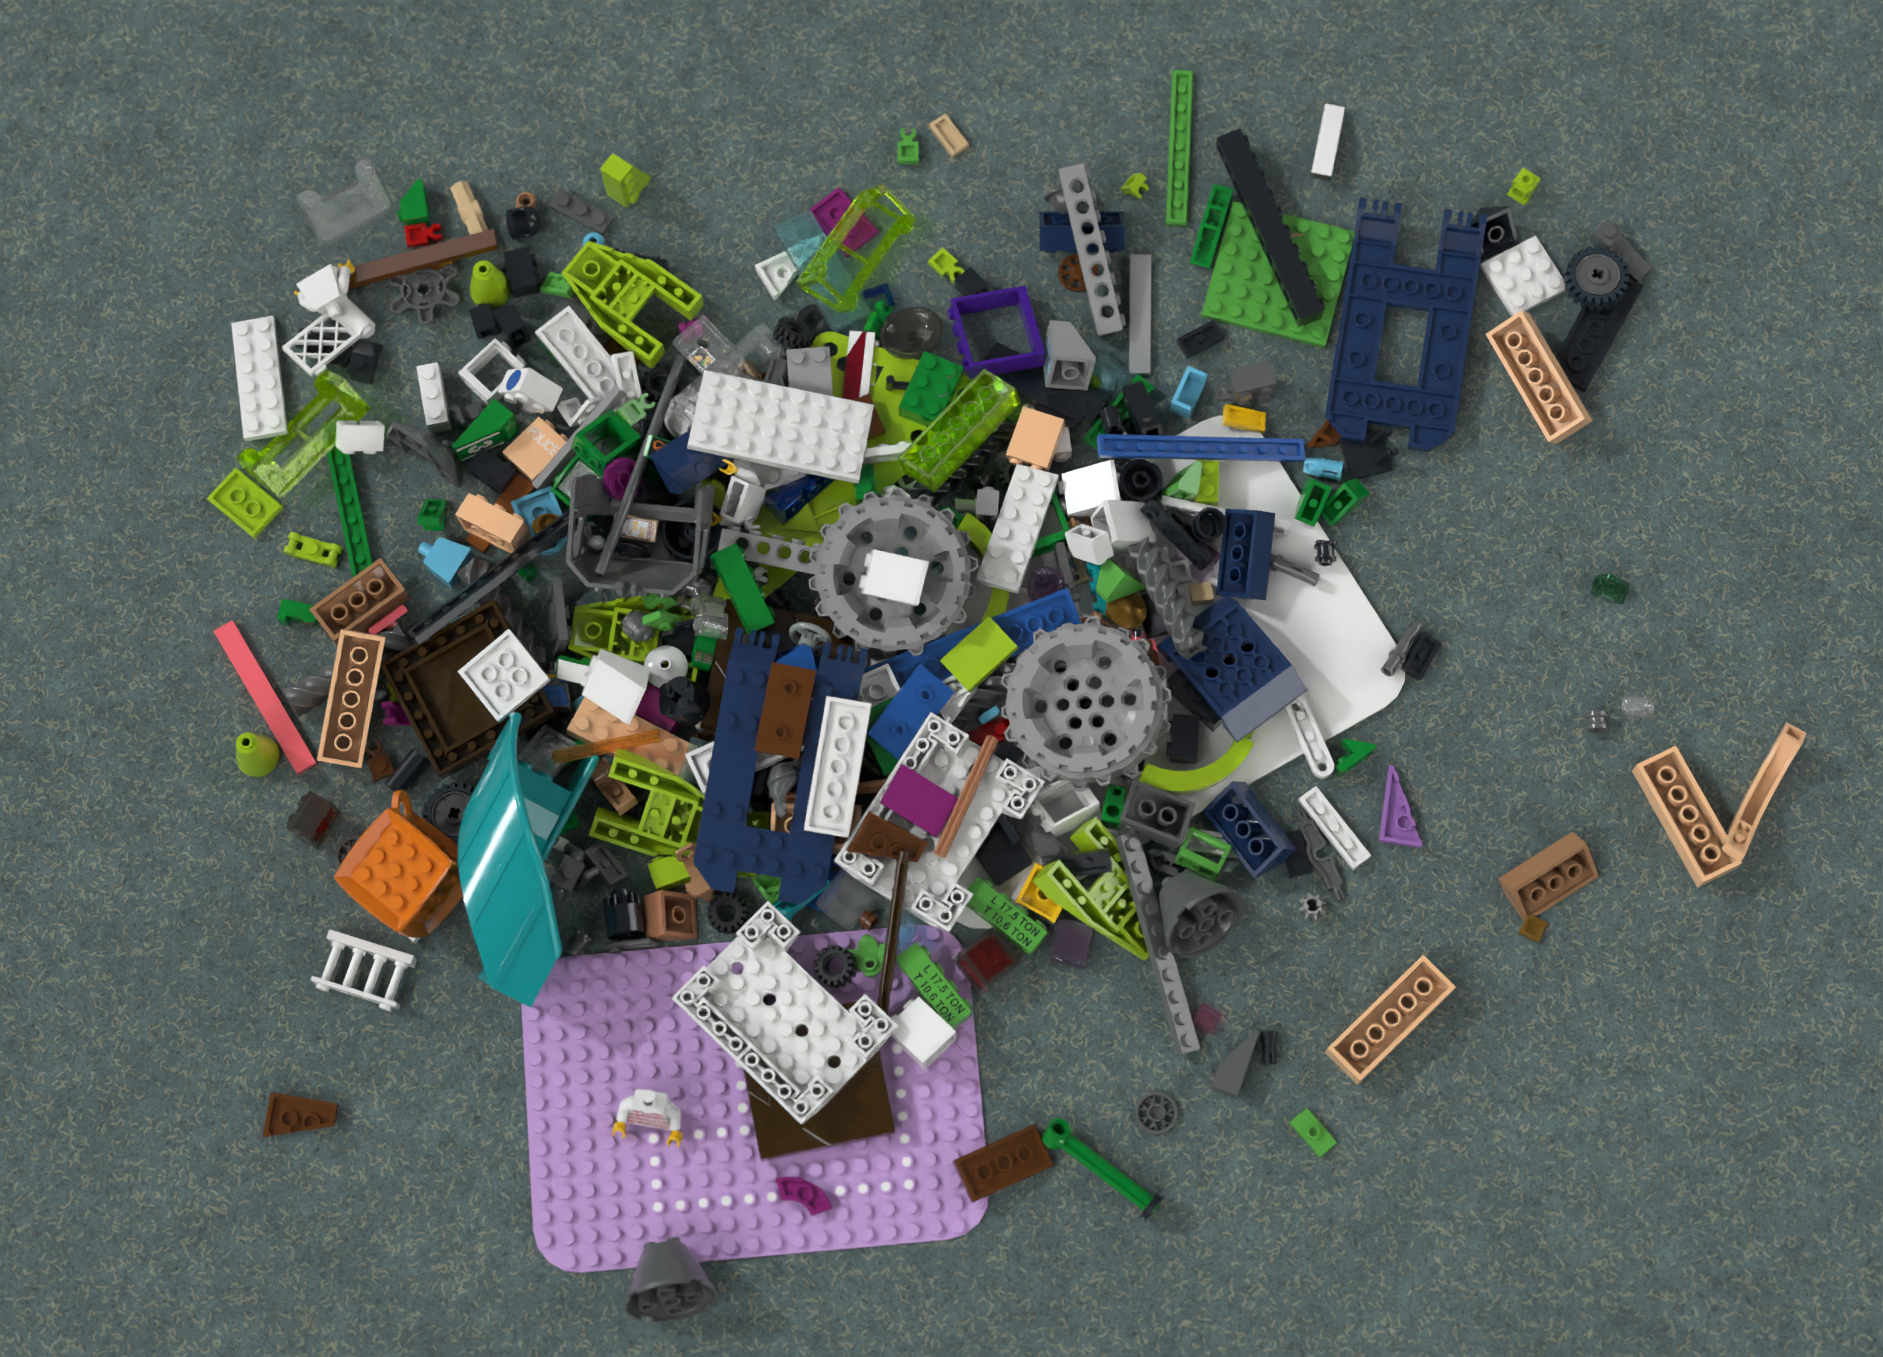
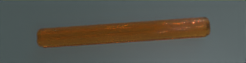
M654 729L552 751V760L557 764L617 751V748L628 749L661 741L659 730Z

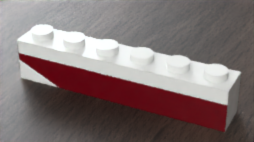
M850 331L843 399L854 400L869 394L870 385L874 386V383H870L874 345L880 346V341L876 340L874 332Z

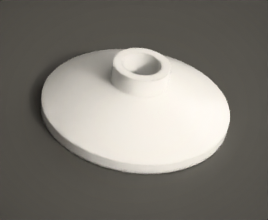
M673 646L655 648L648 654L644 662V666L650 668L648 681L658 688L675 677H686L688 672V662L685 655ZM663 662H668L669 666L667 668H662L661 664Z

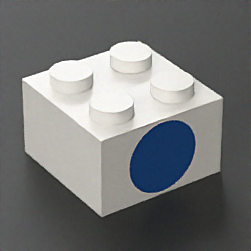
M529 367L507 370L498 393L503 395L504 400L519 405L523 412L533 414L553 411L563 388Z

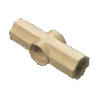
M467 181L454 183L450 189L458 205L457 209L464 225L467 226L469 234L472 235L488 230L483 220V213L477 200L474 199Z

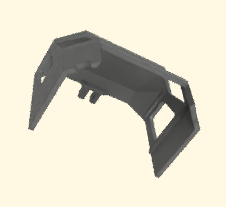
M585 474L572 478L566 563L586 587H593V591L606 592V589H615L614 593H617L618 596H624V594H628V591H630L631 597H638V595L649 596V593H658L660 598H671V595L678 593L705 571L713 518L715 486L706 485V488H702L703 483L696 484L694 508L632 503L628 515L650 519L696 523L693 563L639 557L630 559L628 556L613 555L605 577L599 578L594 575L601 554H581L587 515H615L621 501L610 500L611 496L604 487L603 479H596L595 474ZM579 518L575 551L573 555L575 519ZM704 530L700 556L701 532Z

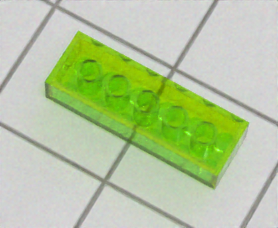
M984 368L898 457L903 472L935 493L1020 405L1021 402L1016 389Z

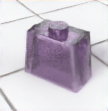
M1065 918L1059 919L1055 932L1050 933L1048 945L1052 946L1050 953L1051 961L1084 970L1093 928L1084 922Z

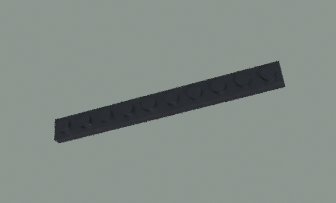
M569 510L407 631L410 638L419 645L427 642L434 633L447 627L449 622L457 616L463 615L467 608L474 603L480 602L491 590L500 587L504 580L516 575L520 568L533 562L536 556L550 549L557 540L568 535ZM579 518L575 519V527L578 525Z

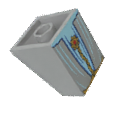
M1049 320L1043 344L1045 350V366H1043L1045 387L1088 390L1096 361L1095 355L1071 322Z

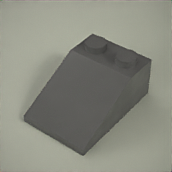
M1133 779L1119 821L1155 842L1177 849L1183 843L1196 803Z

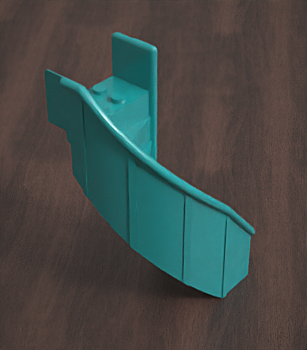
M512 712L487 758L490 761L463 812L458 838L457 864L469 922L483 963V968L477 978L491 988L531 1008L562 952L544 862L600 759L597 755L585 754L566 789L551 782L553 777L540 771L535 773L532 771L533 767L523 761H517V737L521 714Z

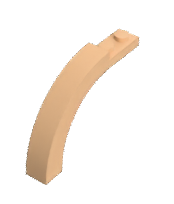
M1787 722L1743 798L1721 849L1729 856L1741 861L1746 855L1755 830L1773 793L1806 736V732Z

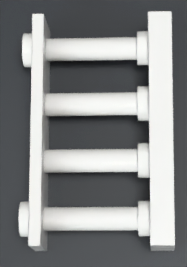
M329 929L326 938L332 942L331 946L333 948L322 978L314 976L311 978V981L316 984L315 988L325 992L332 989L380 1004V1009L389 1012L392 1009L399 1010L400 1005L394 1002L393 999L404 969H407L408 966L415 967L417 959L414 955ZM348 947L353 949L352 952L354 954L343 984L330 982L341 950ZM367 953L374 955L373 959L375 961L362 992L351 988L362 956H365ZM390 960L395 962L394 965L396 967L385 998L372 995L383 963Z

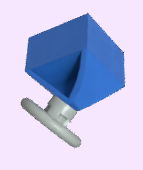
M799 622L793 624L789 629V635L797 646L782 651L776 663L818 671L820 662L814 652L823 651V645H817L818 641L832 642L830 635L823 628L812 623ZM806 629L812 630L818 634L808 632ZM796 631L801 634L800 639L796 635Z

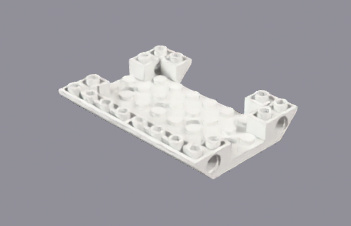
M931 712L834 862L853 878L891 901L896 859L847 851L868 811L924 840H933L935 843L933 849L924 850L918 862L909 861L907 877L911 882L908 887H905L903 909L927 924L949 933L973 896V893L958 885L957 882L1000 815L1003 813L1021 820L1045 781L1009 759L1003 761L997 756L992 755L946 858L936 856L934 853L950 815L938 837L934 838L879 803L901 764H904L959 798L970 774L969 770L974 765L981 747L970 741L968 734Z
M767 901L736 932L737 937L707 968L703 966L672 999L802 1125L818 1113L875 1055L898 1025L866 994L850 1008L849 1012L786 953L800 934V931ZM736 963L744 966V971L739 975L731 972L732 966ZM768 994H773L776 997V1002L771 1006L763 1003L764 997ZM800 1025L808 1027V1034L804 1037H799L795 1033L796 1028ZM833 1056L839 1057L841 1060V1064L837 1068H831L828 1065V1060Z

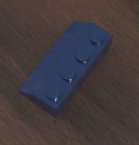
M1057 211L1039 212L1040 251L1046 253H1054L1056 251L1077 252L1069 215L1061 214ZM1078 211V212L1081 213V214H1085V213H1087L1088 211ZM1099 211L1101 222H1098L1099 230H1104L1106 242L1103 243L1104 250L1111 253L1124 250V212ZM1085 224L1082 226L1084 234L1089 235L1093 233L1094 228L1092 225ZM1093 244L1086 248L1089 253L1099 251L1098 247Z
M691 429L650 454L667 489L675 494L683 493L719 468L728 464L722 460L726 459L731 462L734 458L687 449Z
M1225 509L1227 527L1222 536L1216 595L1266 600L1275 513L1259 510Z
M1232 781L1203 810L1225 841L1232 845L1231 849L1253 878H1257L1279 866L1296 850V847L1246 782Z

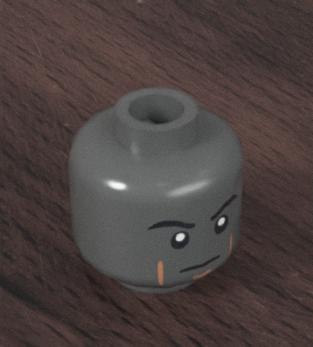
M634 610L630 611L622 620L623 632L635 643L642 642L643 640L647 642L654 635V631H652L654 628L652 626L643 625L642 617L646 614L641 610L636 612Z

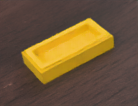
M1225 404L1223 407L1222 425L1263 434L1266 425V412Z

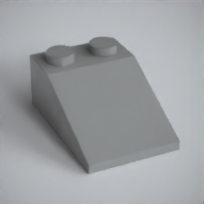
M829 347L786 350L789 388L833 396Z

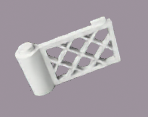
M349 298L346 302L339 305L343 314L341 317L334 319L336 327H324V322L330 318L327 312L282 346L283 351L311 377L314 374L319 376L327 369L326 365L358 339L369 338L375 332V323ZM311 332H320V340H308V335ZM323 332H335V340H323ZM338 332L348 333L351 337L346 341H338ZM295 345H304L303 353H294L291 348ZM307 345H319V353H307ZM322 345H333L334 351L322 353ZM306 358H318V363L310 368L306 364Z

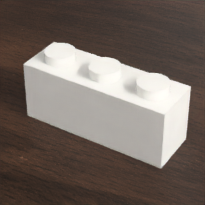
M438 363L416 366L425 420L429 431L438 433L452 430L442 372Z

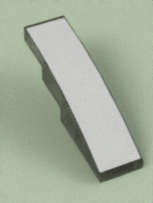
M1325 102L1310 177L1331 181L1346 106Z

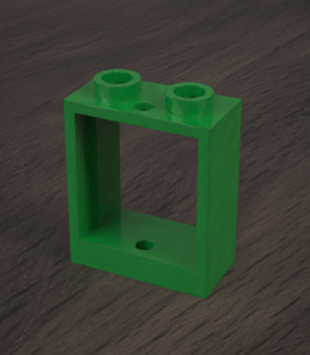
M610 408L577 432L571 447L593 469L602 475L608 463L613 459L627 457L638 448L641 435ZM602 427L608 430L622 444L607 456L587 440V438Z
M1055 491L1050 505L1053 504L1063 531L1037 539L1031 558L1052 552L1055 544L1059 542H1064L1065 547L1068 546L1065 532L1070 529Z

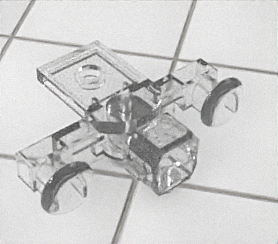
M703 314L673 340L672 344L701 373L669 405L678 417L681 416L689 424L687 430H690L692 427L704 370L762 382L757 376L742 373L744 358L750 353L752 354L757 351L765 359L762 364L770 365L772 357H776L778 347L783 346L782 344L778 345L770 337L772 332L763 322L734 346ZM705 340L708 343V347L705 349L700 348L697 341Z

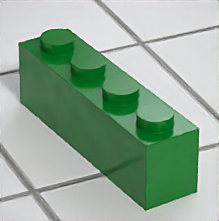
M735 543L713 553L710 558L747 634H750L752 630L760 631L775 623L773 620L775 614L770 606L767 607L764 602V598H766L761 586L757 587L754 581L756 575L751 566L747 567L744 560L746 559V554L741 546L738 547Z

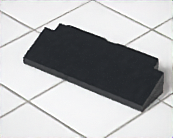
M996 342L983 361L1019 355L1021 353ZM1043 366L985 376V385L988 389L1021 405H1026L1030 401L1034 403V410L1064 419L1065 426L1069 428L1081 425L1084 418L1089 419L1091 426H1094L1100 418V410L1106 407L1110 399L1109 395L1090 386L1088 390L1045 387Z

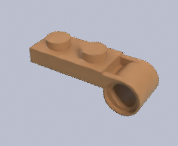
M603 758L598 762L590 779L616 812L622 815L638 804V802L622 781L608 777L611 766Z

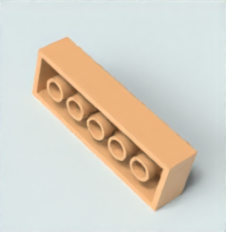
M1521 310L1486 334L1548 442L1558 444L1593 421L1530 313Z
M340 629L317 761L358 768L362 767L385 636Z
M584 697L567 728V735L612 758L615 757L617 748L639 754L691 784L694 774L685 754L698 749V747L636 715L633 716L630 725L626 724Z
M1677 746L1635 766L1632 770L1635 778L1697 888L1737 869L1742 864L1741 860L1731 857L1721 850L1727 835Z
M1422 955L1327 1048L1325 1053L1358 1085L1456 987Z

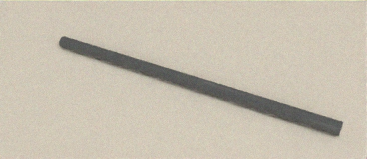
M677 355L594 572V575L599 578L605 577L649 458L643 456L648 435L658 436L686 362L684 356Z

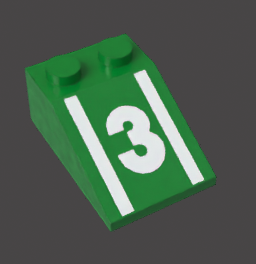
M493 399L452 445L458 461L463 463L472 459L481 447L487 451L489 449L493 450L505 445L509 440H513L519 432V426L514 414L497 400Z

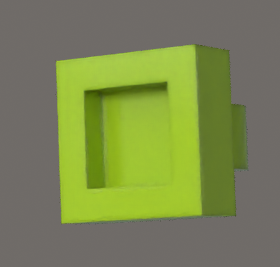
M1142 172L1132 174L1120 190L1125 195L1132 194L1135 199H1141L1142 196L1138 190L1141 188L1143 191H1148L1149 187L1144 183L1147 178Z

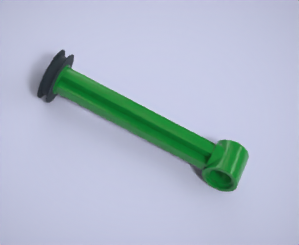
M1062 1118L1051 1120L1042 1136V1140L1048 1148L1054 1150L1063 1149L1143 1210L1139 1219L1144 1217V1222H1146L1151 1215H1154L1161 1204L1159 1203L1165 1194L1162 1197L1159 1195L1160 1191H1158L1156 1195L1152 1196L1071 1134V1127L1066 1120Z

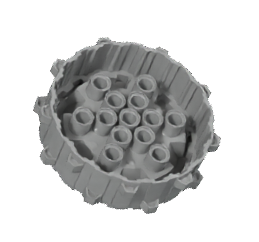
M893 488L889 497L879 498L872 491L865 493L863 503L855 507L846 502L838 507L840 518L832 525H823L820 530L824 537L821 548L811 549L809 559L817 565L815 576L809 579V588L819 591L821 601L815 609L819 616L831 617L835 623L832 633L838 639L848 635L855 640L856 651L860 652L861 648L869 650L871 647L881 649L884 658L894 657L898 650L908 649L913 656H917L923 653L924 643L947 636L946 628L952 622L963 624L967 617L962 608L965 599L974 598L977 590L969 582L970 573L979 566L978 559L968 556L965 548L971 540L968 532L955 529L952 525L955 514L949 508L937 511L931 507V497L922 494L914 500L906 498L902 488ZM907 527H914L917 530V536L914 539L905 537L904 530ZM864 532H869L873 535V541L868 545L863 544L860 540ZM899 547H905L908 550L907 557L929 562L919 601L926 606V612L923 615H916L913 611L914 606L890 600L884 601L878 597L861 593L862 588H859L861 576L865 575L867 567L864 566L867 553L871 554V550L875 549L895 554ZM934 562H940L944 567L943 572L939 575H935L931 571V565ZM846 573H853L855 575L856 581L853 585H846L843 582V577ZM873 608H879L882 611V618L878 621L870 618L869 614Z
M1089 616L1084 624L1074 625L1071 622L1062 624V627H1058L1057 630L1050 633L1042 629L1034 632V643L1023 653L1019 654L1016 658L1017 665L1014 671L1003 674L1001 684L1008 690L1006 705L1001 707L1002 717L1010 722L1009 727L1004 732L1007 741L1019 743L1025 752L1022 762L1028 769L1040 766L1044 779L1050 782L1056 778L1070 781L1074 791L1083 792L1088 783H1098L1101 787L1110 785L1112 780L1123 774L1130 779L1135 778L1139 775L1138 764L1144 758L1146 759L1148 755L1153 756L1158 749L1155 745L1158 736L1169 734L1171 723L1164 718L1166 703L1172 700L1171 690L1161 685L1168 675L1164 666H1155L1150 661L1147 655L1150 644L1144 638L1136 641L1129 638V630L1122 627L1114 629L1102 626L1097 616ZM1102 660H1111V666L1108 669L1100 668ZM1059 663H1066L1067 669L1064 672H1056V666ZM1100 679L1102 681L1100 688L1092 689L1090 687L1092 680ZM1071 681L1079 682L1077 690L1070 691L1068 689ZM1134 695L1137 698L1136 703L1131 706L1126 705V697ZM1105 698H1114V704L1111 707H1104L1103 700ZM1084 699H1090L1092 705L1088 709H1082L1080 707L1081 702ZM1061 701H1068L1070 703L1066 711L1058 709ZM1041 702L1046 703V711L1038 713L1036 706ZM1102 717L1104 718V724L1099 728L1094 727V719ZM1074 719L1082 720V725L1078 729H1072L1071 722ZM1110 735L1117 737L1116 743L1112 746L1105 744L1106 738ZM1064 739L1072 740V746L1069 749L1061 748V742Z

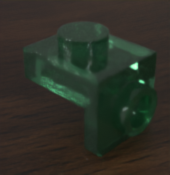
M1611 573L1597 575L1592 583L1590 594L1594 597L1603 596L1616 604H1624L1629 583Z

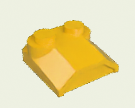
M1036 862L1015 902L1055 923L1063 908L1046 897L1032 881L1043 868L1042 864Z

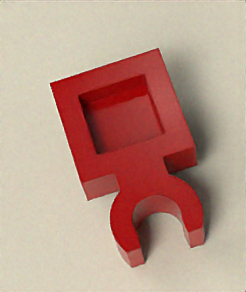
M425 223L404 226L408 248L428 246V240L430 239L436 242L443 240L442 234H434L435 231L442 230L440 224H433L430 228H427Z

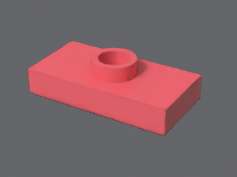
M400 605L371 626L368 632L376 635L384 628L389 631L398 624L396 619L408 611L404 605Z

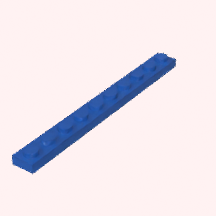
M1099 434L1097 436L1098 458L1303 462L1305 460L1304 439Z

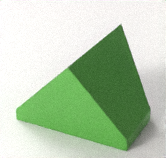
M1108 558L1105 563L1101 564L1096 592L1107 603L1145 589V585L1133 573L1111 558Z

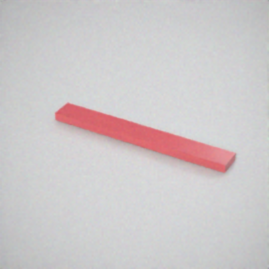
M232 620L214 630L216 637L297 775L299 776L316 766L317 762L234 621Z

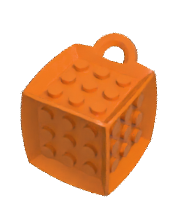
M397 790L392 796V808L386 809L358 839L334 875V879L357 903L382 923L401 935L410 938H421L433 932L463 897L457 864L458 845L413 811L410 797L405 790ZM400 802L403 803L405 816L400 813ZM432 920L427 928H425V924Z

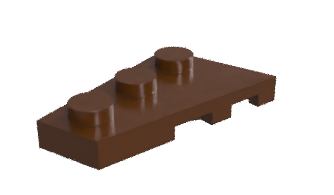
M868 811L847 851L897 859L899 850L909 851L908 860L910 862H918L928 842Z
M271 1092L262 1137L335 1126L339 1103Z

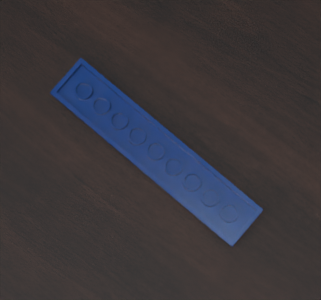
M1068 588L992 617V620L1019 648L1009 658L1017 656L1028 649L1034 643L1033 633L1039 629L1050 633L1057 630L1058 627H1062V624L1070 622L1074 625L1082 624ZM982 622L924 644L923 653L913 656L909 651L866 667L864 674L888 663L901 689L917 666L921 664L939 680L943 681L953 675L940 660Z

